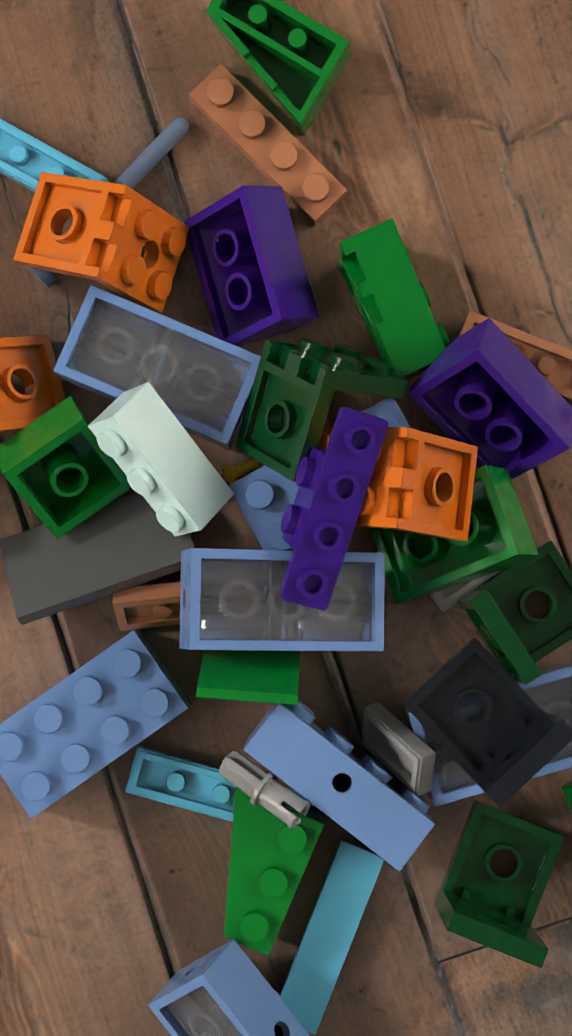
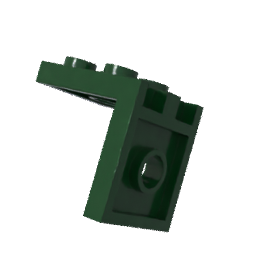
M301 338L299 345L266 340L235 447L292 482H296V474L301 460L305 456L309 457L312 446L318 448L335 391L403 399L408 380L391 373L393 366L387 362L366 357L365 360L360 358L362 351L349 345L335 343L332 350L328 349V345L308 338ZM285 410L286 423L284 428L282 429L281 417Z
M548 541L537 548L538 556L506 568L457 601L460 608L465 610L478 630L477 634L486 648L491 650L498 663L516 682L524 685L529 684L542 675L535 664L537 661L572 639V571L552 541ZM534 591L543 593L549 602L547 613L540 618L531 617L526 612L524 606L526 597Z
M474 799L434 903L447 931L542 968L549 949L532 928L531 924L564 836L561 833ZM501 849L510 850L515 858L513 868L505 874H497L490 868L491 856Z

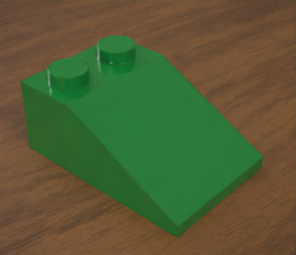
M484 465L475 470L468 541L448 540L394 529L370 528L378 553H385V575L395 604H402L501 571L539 555L508 469Z
M204 650L196 697L298 705L300 651Z

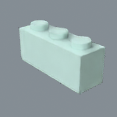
M149 382L123 392L88 425V428L96 436L101 450L115 460L126 474L127 481L132 489L145 498L156 512L159 523L165 529L172 532L175 537L201 531L234 495Z

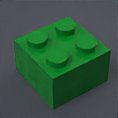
M71 396L0 444V469L3 476L56 539L132 488L127 481L126 474L115 460L105 454L99 447L96 436L88 428V425L91 423Z

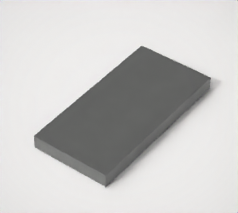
M137 492L113 500L58 539L55 538L45 525L0 539V547L16 617L22 625L180 571L181 551L195 548L191 533L175 537L172 532L165 529L159 523L156 512L145 498Z

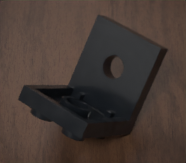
M476 638L471 639L403 703L471 779L499 807L508 801L572 740V729L563 719L543 711ZM470 693L479 694L485 701V712L475 721L463 719L459 712L461 699Z

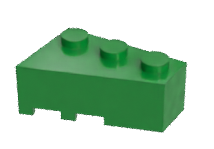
M212 0L206 12L214 27L302 132L306 134L352 56L350 42L282 0Z
M391 218L341 241L337 266L382 361L393 366L391 373L409 380L424 373L450 345V341L441 323L436 324L429 308L431 307L429 296L423 284L417 279L409 254L402 242L395 222Z
M236 787L224 937L230 940L234 939L237 943L268 956L325 825L326 814L317 807L310 805L308 813L304 816L288 805L287 809L302 820L295 829L291 830L287 827V824L263 806L254 807L250 803L251 797Z

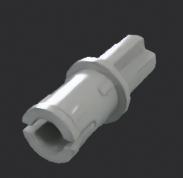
M232 751L222 761L219 769L221 776L251 797L250 803L254 807L263 806L287 824V827L291 830L295 829L302 820L289 811L287 806L290 805L304 816L308 813L311 804L307 800H303L280 783L275 774L272 772L268 774L240 752Z

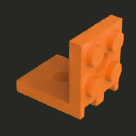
M41 172L13 260L26 267L94 280L142 307L162 313L167 297L172 289V281L181 253L185 248L190 227L127 185ZM73 216L70 229L62 235L64 223ZM145 246V255L144 258H142L141 253L143 247Z
M49 335L0 338V434L19 432L66 399L61 379L53 371L56 360ZM12 374L22 380L25 387L24 395L14 389L11 382Z
M333 427L323 428L318 448L326 450ZM388 427L355 527L394 529L448 540L468 541L478 446L409 427ZM436 481H437V483H438L437 493H436Z

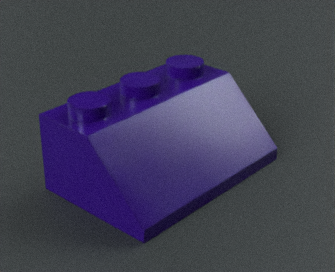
M243 185L184 221V224L190 227L187 235L218 339L239 347L291 332L320 318L282 187Z
M490 318L456 338L408 391V395L451 439L478 446L476 465L479 468L484 465L506 468L511 480L571 447L572 407Z

